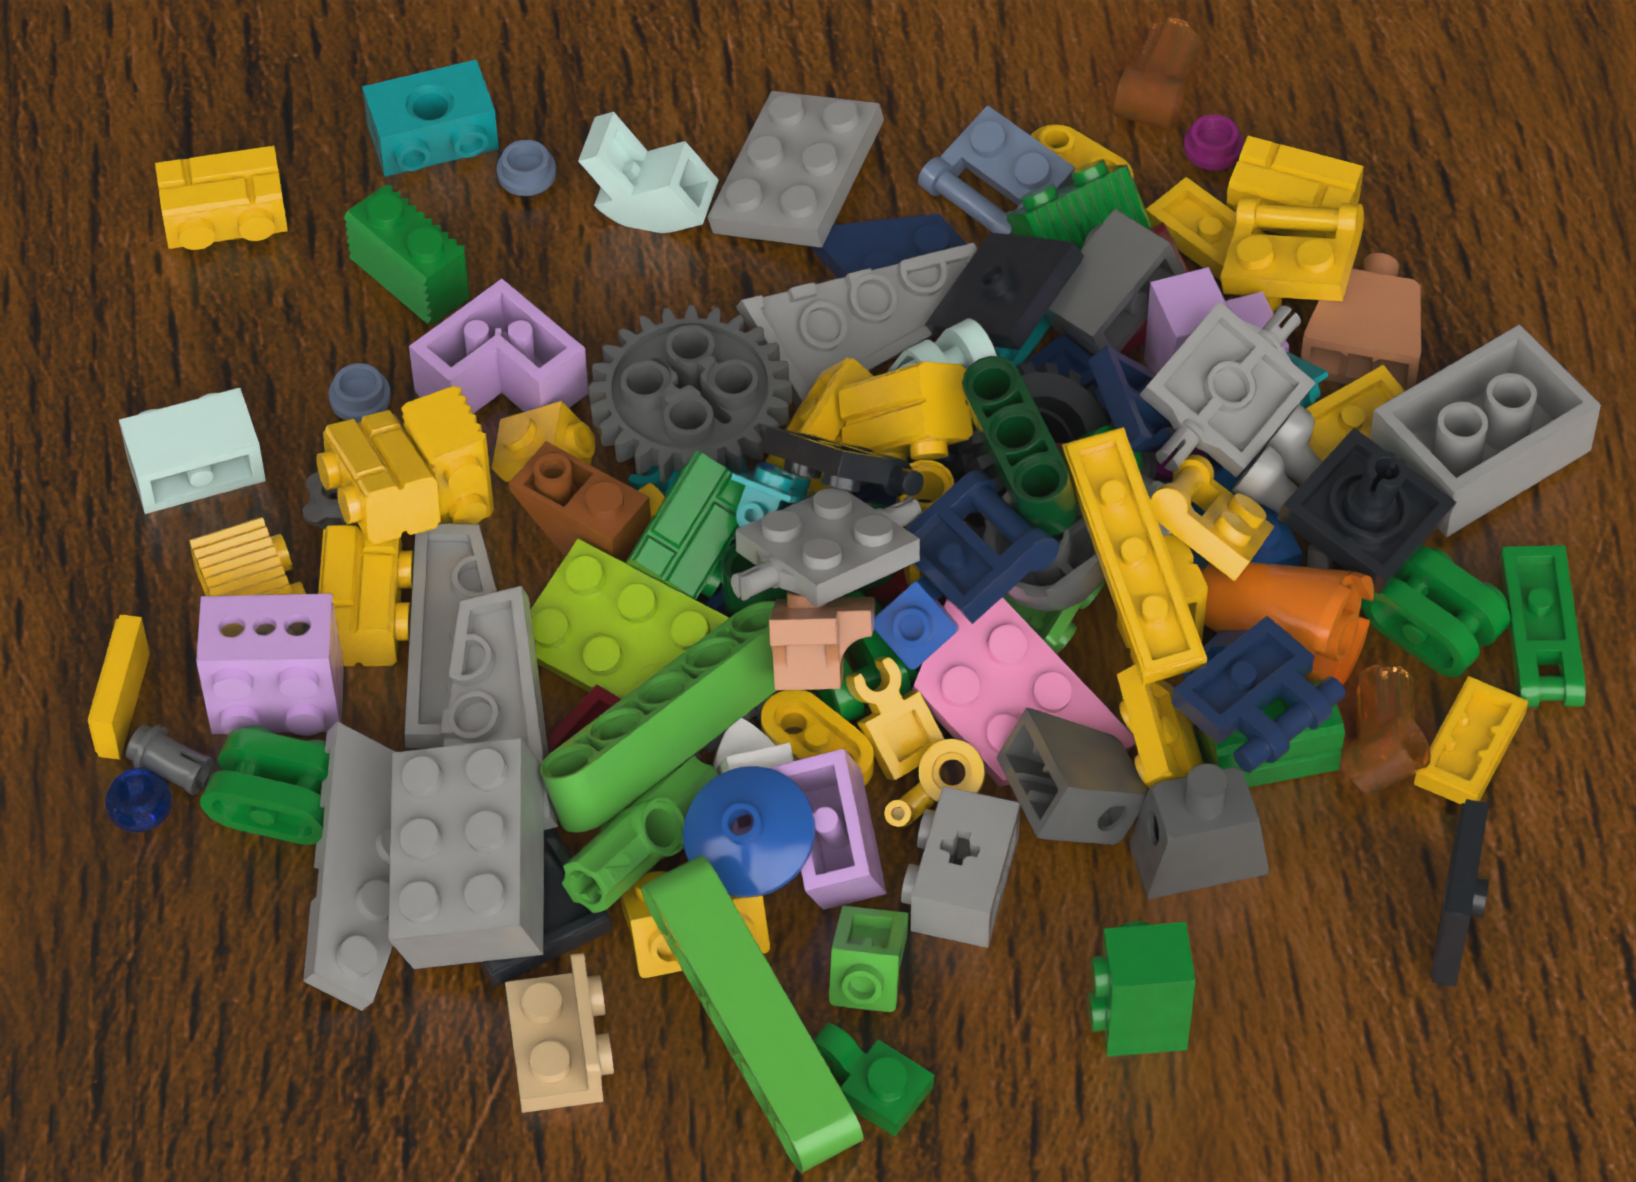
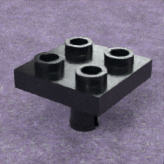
M1353 428L1283 504L1277 519L1347 571H1356L1370 576L1374 584V590L1381 594L1450 516L1457 502L1406 466L1402 459L1398 460L1395 458L1396 454L1387 452Z

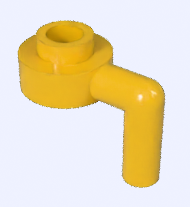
M946 739L933 744L921 758L919 764L920 782L899 800L891 801L886 806L884 811L886 821L896 827L910 825L924 813L925 809H929L936 802H939L943 786L978 794L985 780V765L981 755L970 744L957 739ZM949 760L960 761L965 768L963 781L953 786L944 783L940 775L941 767Z

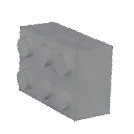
M1519 324L1374 409L1369 439L1387 452L1396 454L1395 458L1398 460L1402 459L1406 466L1457 502L1450 516L1438 528L1445 537H1448L1591 451L1601 404Z
M521 737L392 753L388 940L413 969L543 955L544 783L539 772L540 763Z

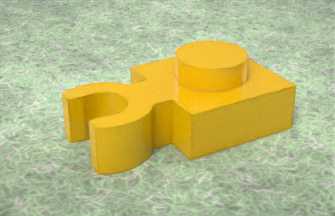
M880 656L874 660L876 667L881 673V683L875 690L872 691L867 687L865 679L860 673H851L846 676V684L849 692L856 700L868 703L872 714L858 721L857 724L862 733L870 740L874 756L886 779L897 780L919 766L921 758L928 748L945 739L920 691H909L901 696L899 692L901 686L899 667L891 658Z

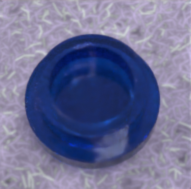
M136 768L127 770L114 779L107 792L105 804L108 816L114 825L128 832H145L156 828L166 820L172 809V796L169 786L161 777L150 770Z

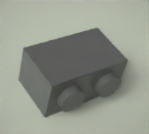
M1114 209L1103 224L1092 229L1086 237L1083 248L1080 250L1084 255L1081 263L1045 313L1056 332L1061 335L1065 334L1074 343L1092 355L1097 354L1106 345L1120 352L1147 320L1150 282L1185 273L1170 242Z

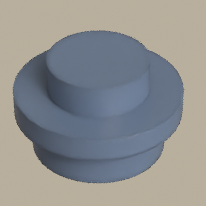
M519 140L508 145L499 158L496 167L500 185L506 191L519 196L539 194L547 190L556 178V163L553 156L545 146L533 140Z
M363 363L351 364L342 368L331 383L328 394L333 412L344 420L355 419L356 422H361L363 416L386 411L391 400L390 386L386 378L373 366Z

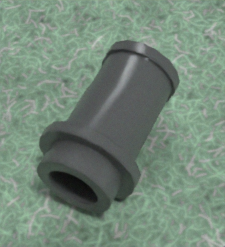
M147 724L141 725L133 734L126 750V758L133 761L135 770L140 773L150 770L182 787L193 796L200 792V786L203 788L206 785L214 768L213 758L208 755H202L169 737L168 729L160 724L154 727Z

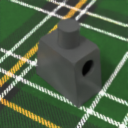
M1026 707L996 757L1037 838L1115 845L1123 840L1139 815L1149 790L1141 780L1122 742L1115 736Z
M1200 764L1189 772L1188 777L1159 782L1149 788L1129 840V846L1147 900L1268 874L1269 867L1261 824L1242 769L1236 767L1221 769L1214 764Z

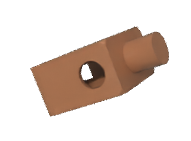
M1384 253L1367 255L1363 260L1361 270L1352 268L1343 302L1318 301L1304 332L1301 359L1328 371V377L1324 380L1348 385L1384 365L1404 391L1416 385L1421 357V286L1414 279L1397 277L1399 264L1392 256Z

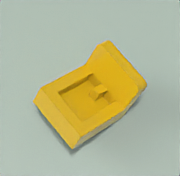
M562 401L500 419L491 469L505 482L511 481L545 441L591 465L592 456L595 453V436L589 426L582 422Z

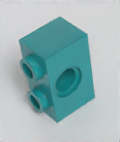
M477 59L362 86L367 127L384 177L407 171H416L423 167L452 160L474 157L481 153L499 149L495 109Z

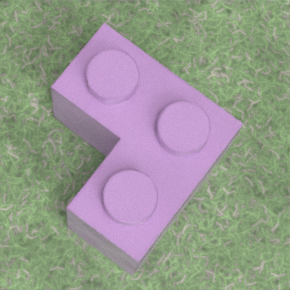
M1209 267L1150 282L1144 361L1148 369L1158 373L1219 301L1244 322L1262 329L1274 315L1263 291L1225 301ZM1285 340L1281 346L1286 352H1289V345Z
M503 279L496 282L409 346L415 393L423 397L451 386L462 388V396L467 397V405L472 408V414L501 393L524 412L562 401L570 408L589 394L585 347Z
M840 749L770 767V769L786 775L800 787L808 798L814 813L816 829L814 845L806 864L801 870L807 894L823 910L887 894L862 771L847 751ZM744 815L739 817L734 822L733 833L736 835L748 833L754 824L753 816Z

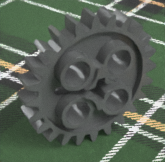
M689 305L685 319H676L669 308L663 309V323L657 325L644 315L639 317V334L621 328L618 331L620 347L607 344L602 347L604 363H593L594 383L588 385L593 427H600V437L603 446L615 444L616 460L619 463L635 456L637 474L642 475L655 465L659 467L660 482L665 483L671 477L674 470L681 471L689 457L696 451L702 452L721 465L726 464L736 473L743 472L742 456L744 454L758 461L764 458L761 449L766 427L779 429L780 425H788V405L792 404V387L789 381L788 362L780 361V350L777 342L765 344L764 328L760 326L745 333L744 316L740 314L734 317L728 324L722 323L720 308L717 307L710 312L707 319H698L697 310L694 305Z

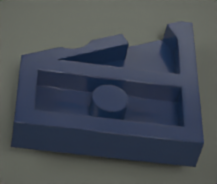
M929 214L833 225L822 248L809 247L836 278L839 279L845 277L848 273L869 268L875 270L899 264L905 259L966 245V243L940 214Z
M1106 345L1088 360L1098 384L1095 388V394L1099 402L1109 412L1115 429L1124 427L1133 452H1154L1160 450L1176 430L1169 420L1139 396L1157 373Z

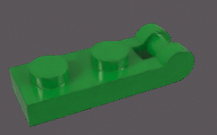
M1566 546L1502 547L1499 566L1503 595L1507 600L1511 617L1508 632L1515 676V695L1528 700L1527 708H1538L1540 701H1561L1562 707H1583L1586 693L1585 676ZM1538 665H1558L1559 675L1539 676Z

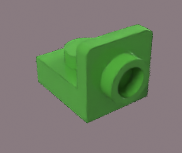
M842 906L831 950L829 1002L831 1005L883 1012H893L896 1009L899 970L907 939L909 913Z

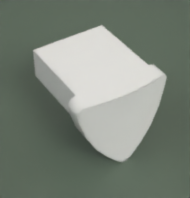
M741 718L724 732L715 753L713 766L720 775L729 770L747 766L770 768L793 762L794 758L790 743L775 746L758 728Z

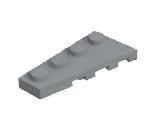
M438 523L436 529L415 534L405 748L428 749L443 747L444 738L440 734L443 709L449 708L452 681L449 678V669L459 602L496 592L480 525Z

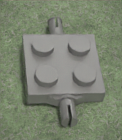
M1219 301L1139 394L1140 397L1169 420L1176 430L1155 455L1158 462L1162 464L1174 449L1178 448V452L1164 468L1174 472L1177 471L1196 447L1199 450L1205 451L1234 477H1237L1315 385V381L1291 362L1286 351L1281 346L1301 323L1300 317L1295 312L1284 326L1279 328V324L1292 310L1290 307L1279 306L1276 313L1261 329L1258 326L1244 322Z
M834 487L820 490L814 496L782 510L770 512L763 518L736 529V552L756 566L732 575L731 585L733 591L738 598L741 597V600L744 601L771 587L775 589L780 587L781 589L806 596L807 601L819 607L920 561V539L904 528L913 523L922 514V509L916 499L912 501L911 496L887 508L874 509L846 490Z

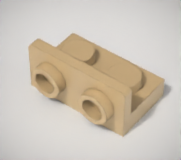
M584 953L570 955L572 973L505 982L522 1113L603 1102L601 1076L614 1074L609 1033L596 1035L593 1020L595 1016L605 1015L601 976H587Z

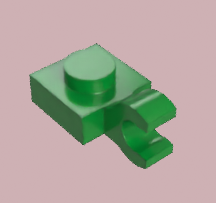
M828 1022L813 1040L833 1076L844 1083L841 1086V1090L853 1111L894 1137L900 1132L933 1088L935 1077L933 1073L880 1040H877L866 1054L858 1047L849 1034Z

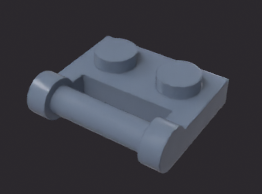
M987 105L940 157L931 159L923 167L918 177V185L932 196L941 194L992 233L1013 235L1011 226L1007 222V215L1014 211L1004 212L959 179L958 176L967 168L1015 203L1018 207L1014 211H1017L1024 207L1020 197L1032 190L1048 184H1054L1057 191L1074 183L1071 172L1076 168Z

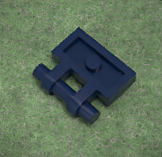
M1266 616L1173 689L1172 705L1218 745L1238 730L1248 741L1234 751L1233 757L1242 770L1250 773L1263 762L1274 763L1290 749L1289 742L1306 728L1317 729L1332 715L1331 708L1345 698L1346 691L1343 685L1332 676L1327 677L1316 687L1307 681L1304 677L1312 671L1314 655L1271 618ZM1280 696L1290 707L1276 719L1272 720L1262 710Z

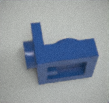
M925 576L916 580L875 617L874 629L909 669L919 667L959 631L958 623L939 603L943 595Z

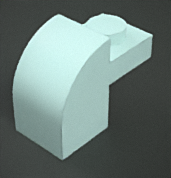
M614 112L595 117L578 160L601 187L594 204L599 211L623 226L657 233H670L703 225L719 181L686 141L647 151Z

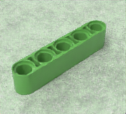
M775 601L757 602L735 613L564 742L541 762L539 772L562 828L576 833L588 831L604 824L777 691L774 689L773 653L770 646L769 618Z
M700 855L643 884L641 892L652 918L797 1170L803 1173L863 1141V1132L853 1109L720 878L706 857Z

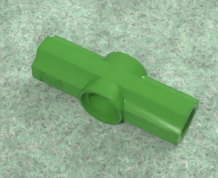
M694 755L639 796L628 807L602 824L600 833L563 866L565 879L562 885L573 902L586 906L593 913L604 911L660 859L679 853L684 847L683 828L688 809L699 791L719 775L714 766L701 762Z

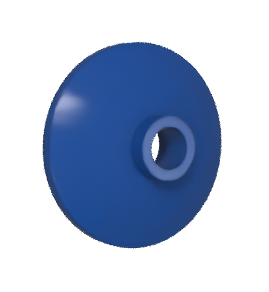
M747 766L729 770L708 782L696 795L688 809L683 828V843L687 859L690 861L700 855L705 856L714 868L729 896L752 898L770 894L788 884L806 864L815 840L814 813L804 792L786 775L776 770L759 766ZM744 815L753 816L754 824L748 833L744 835L733 833L734 822L739 817Z

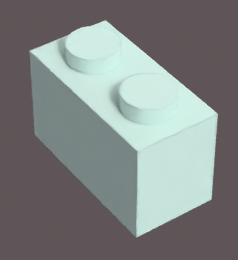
M241 388L221 393L206 394L199 399L161 409L146 410L138 415L119 420L126 456L145 514L266 481L259 441Z

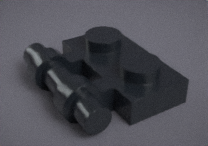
M766 427L761 452L785 459L783 471L814 479H821L822 472H824L822 484L853 492H859L860 485H865L869 482L872 483L876 491L892 497H899L903 494L915 496L922 490L924 483L922 474L912 470L910 464L905 460L874 453L872 450L856 444L833 441L812 434Z

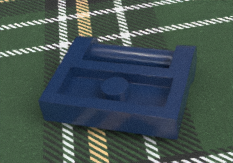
M974 470L964 475L906 528L907 531L920 539V561L912 565L971 624L975 623L1029 572L1040 571L1050 566L1059 552L1058 542L1043 528H1033L998 494L997 484L982 470ZM971 512H980L1012 545L999 556L963 519Z

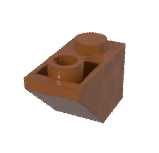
M547 441L509 482L510 492L565 557L576 540L580 539L625 563L651 521L648 496Z

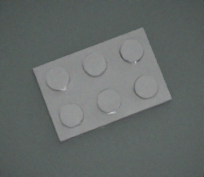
M771 91L708 215L712 233L822 248L882 126L884 118L880 104Z

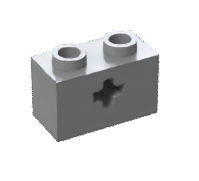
M943 786L936 811L925 809L922 816L917 839V848L925 849L920 866L909 864L904 878L901 903L911 905L910 931L989 948L1019 839L1021 806L1019 802Z

